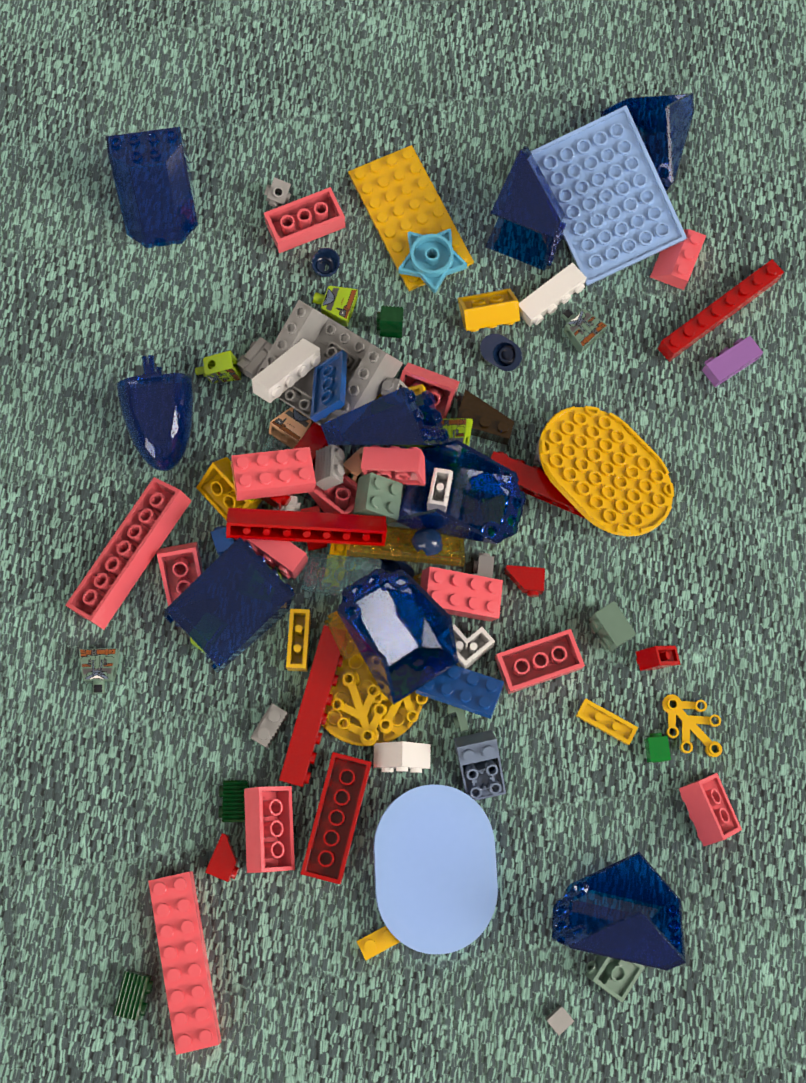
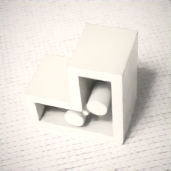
M454 624L439 636L438 643L459 667L467 669L493 648L495 640L483 627L478 629L469 638H466Z
M404 741L374 744L373 768H382L381 772H394L396 768L397 772H408V769H410V773H422V769H430L431 744Z

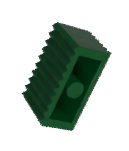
M381 306V312H377V331H380V337L402 338L403 307Z
M223 780V785L219 786V797H223L222 806H219V818H222V822H245L244 789L249 788L248 780Z
M131 970L124 971L113 1012L114 1016L135 1021L141 1019V1016H145L148 1003H145L146 996L151 994L154 983L150 981L152 975Z

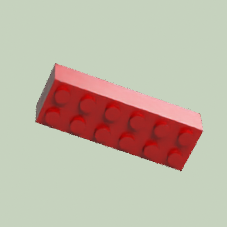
M332 752L301 875L342 884L372 762Z

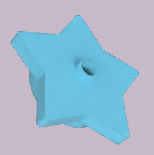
M451 229L437 234L426 235L409 231L408 244L410 253L398 268V273L420 277L432 292L436 293L447 275L466 269L467 263L453 250Z

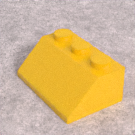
M510 288L457 298L463 326L466 331L475 332L480 328H495L497 325H512L520 321L519 302Z
M228 457L212 462L196 487L226 521L228 507L256 509L262 501L261 498L252 501L250 499L236 500L230 465L231 461Z

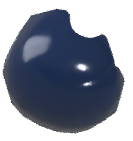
M321 248L312 258V269L316 275L322 278L331 277L339 268L340 258L333 249ZM326 264L329 266L327 271H325Z
M422 528L415 532L412 537V545L417 552L423 550L427 556H431L442 551V537L435 529Z

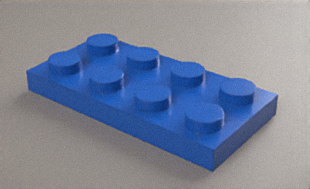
M344 350L314 367L310 418L314 422L326 418L330 413L341 409L345 405L348 354Z
M429 657L415 692L416 694L491 719L504 687V681Z

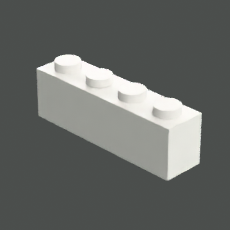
M572 262L519 303L520 317L529 327L533 324L538 325L544 319L543 316L547 313L551 315L557 310V306L560 303H567L573 293L576 292L578 294L585 288L586 276Z
M304 338L252 378L253 393L269 403L280 397L284 391L292 387L295 382L319 365L321 362L320 348Z

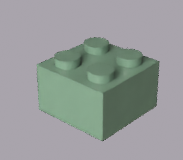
M372 472L359 477L353 514L386 516V524L397 521L403 484Z
M615 601L595 612L589 619L590 629L594 634L597 633L599 635L601 646L605 650L608 649L609 652L625 644L636 635Z

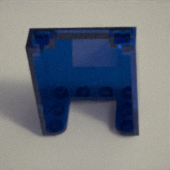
M402 387L321 424L328 445L450 444L448 441V431L443 428L441 423L443 420L442 415L436 410L434 405L436 403L435 397L427 390L416 396L413 390Z
M238 538L165 609L164 617L170 624L175 621V625L177 627L180 626L206 653L205 657L207 659L210 658L213 662L211 667L219 673L288 612L295 593L288 583H284L280 579L278 572L274 569L271 570L266 564L265 559L253 551L250 543Z

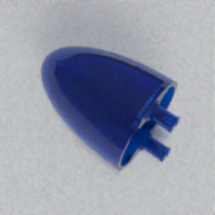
M148 355V358L142 356L144 374L123 379L116 384L119 403L128 433L141 457L154 469L169 471L176 467L184 456L190 439L193 419L192 377L182 373L162 374V367H156L155 369L153 355Z

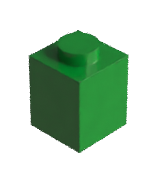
M661 733L649 734L650 737L644 739L647 763L670 761L668 736H662Z

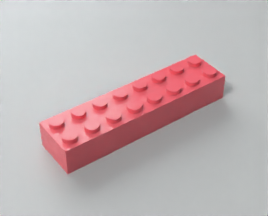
M154 477L65 606L104 630L192 500L180 489Z
M193 871L149 880L176 1055L217 1046L222 1041Z

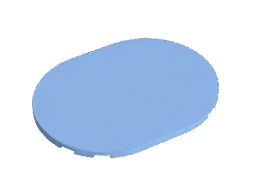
M423 785L401 794L386 808L374 835L375 896L379 914L390 933L401 943L413 950L426 954H447L458 951L471 944L483 933L493 916L497 903L498 884L495 840L490 821L474 799L450 786Z

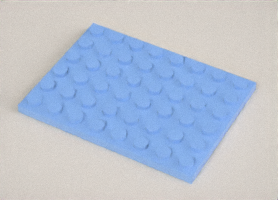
M627 105L526 153L578 269L587 278L586 286L687 239Z

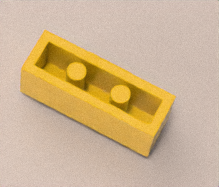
M290 609L286 660L288 671L307 672L311 626L310 609Z

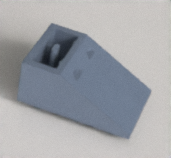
M489 730L453 738L465 793L475 801L506 794L497 739L493 731Z

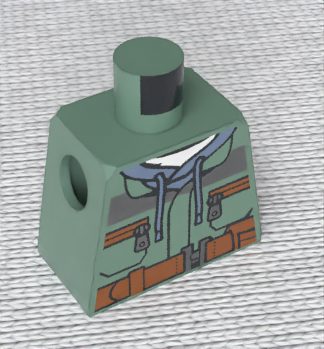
M567 309L561 316L567 322L563 332L580 354L597 340L608 326L585 309H582L577 315L570 309Z
M79 649L82 678L86 683H93V694H105V682H115L121 652L119 649Z

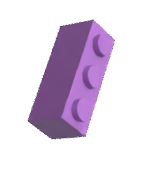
M751 336L745 339H738L733 344V347L730 349L726 347L719 353L718 357L714 358L712 356L705 361L702 371L714 387H717L761 357L763 351Z

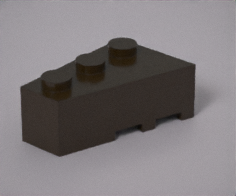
M465 389L456 419H473L471 435L508 445L514 421Z

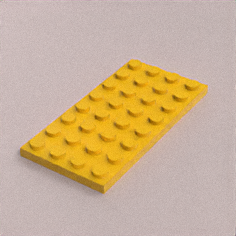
M412 145L348 171V175L397 270L410 253L408 244L409 231L426 235L437 234L451 229L453 250L467 263V266L474 263ZM400 274L408 291L425 285V282L420 277Z

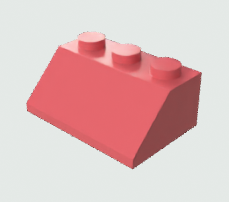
M690 229L684 230L687 237L686 240L659 253L650 278L684 290L706 238V235Z
M408 362L402 371L401 381L407 387L420 384L426 387V404L411 408L435 415L438 419H446L460 381Z
M378 445L364 447L361 470L364 475L372 472L400 482L403 485L425 486V456L421 449L417 447L406 449L397 446L383 448Z
M717 773L679 788L681 799L685 802L689 817L694 823L697 836L702 842L703 847L723 841L742 830Z

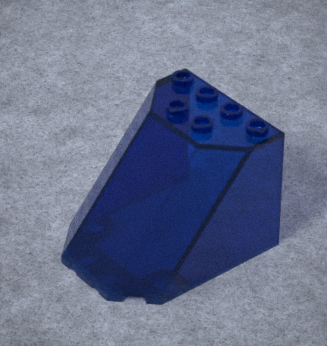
M693 93L625 98L601 110L600 114L603 117L627 105L665 191H667L675 181L693 118Z
M180 127L106 136L108 156L126 234L145 248L182 244L192 230L198 226L190 160Z
M524 146L519 151L491 211V214L499 218L485 247L545 271L547 266L551 267L557 250L556 247L563 237V231L566 227V223H564L565 213L527 146Z
M459 440L422 450L425 456L426 484L425 486L406 485L397 522L411 529L432 528L442 535L491 544H498L504 539L517 534L526 497L524 491H520L517 483L519 478L516 472ZM434 468L453 471L446 513L439 509L427 511V501Z
M375 569L370 574L365 575L343 589L342 601L337 610L382 693L393 705L459 662L451 616L404 570L385 572L384 569Z
M640 852L571 883L565 890L566 896L562 900H558L553 906V931L551 938L569 948L666 971L686 963L681 899Z

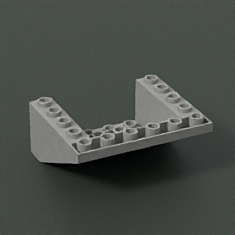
M298 300L256 375L303 338L320 348L321 362L319 364L344 350L348 354L345 405L341 409L330 413L326 418L315 422L341 438L380 395L382 384L386 378H394L403 362L318 310ZM314 368L278 397L309 419H311Z

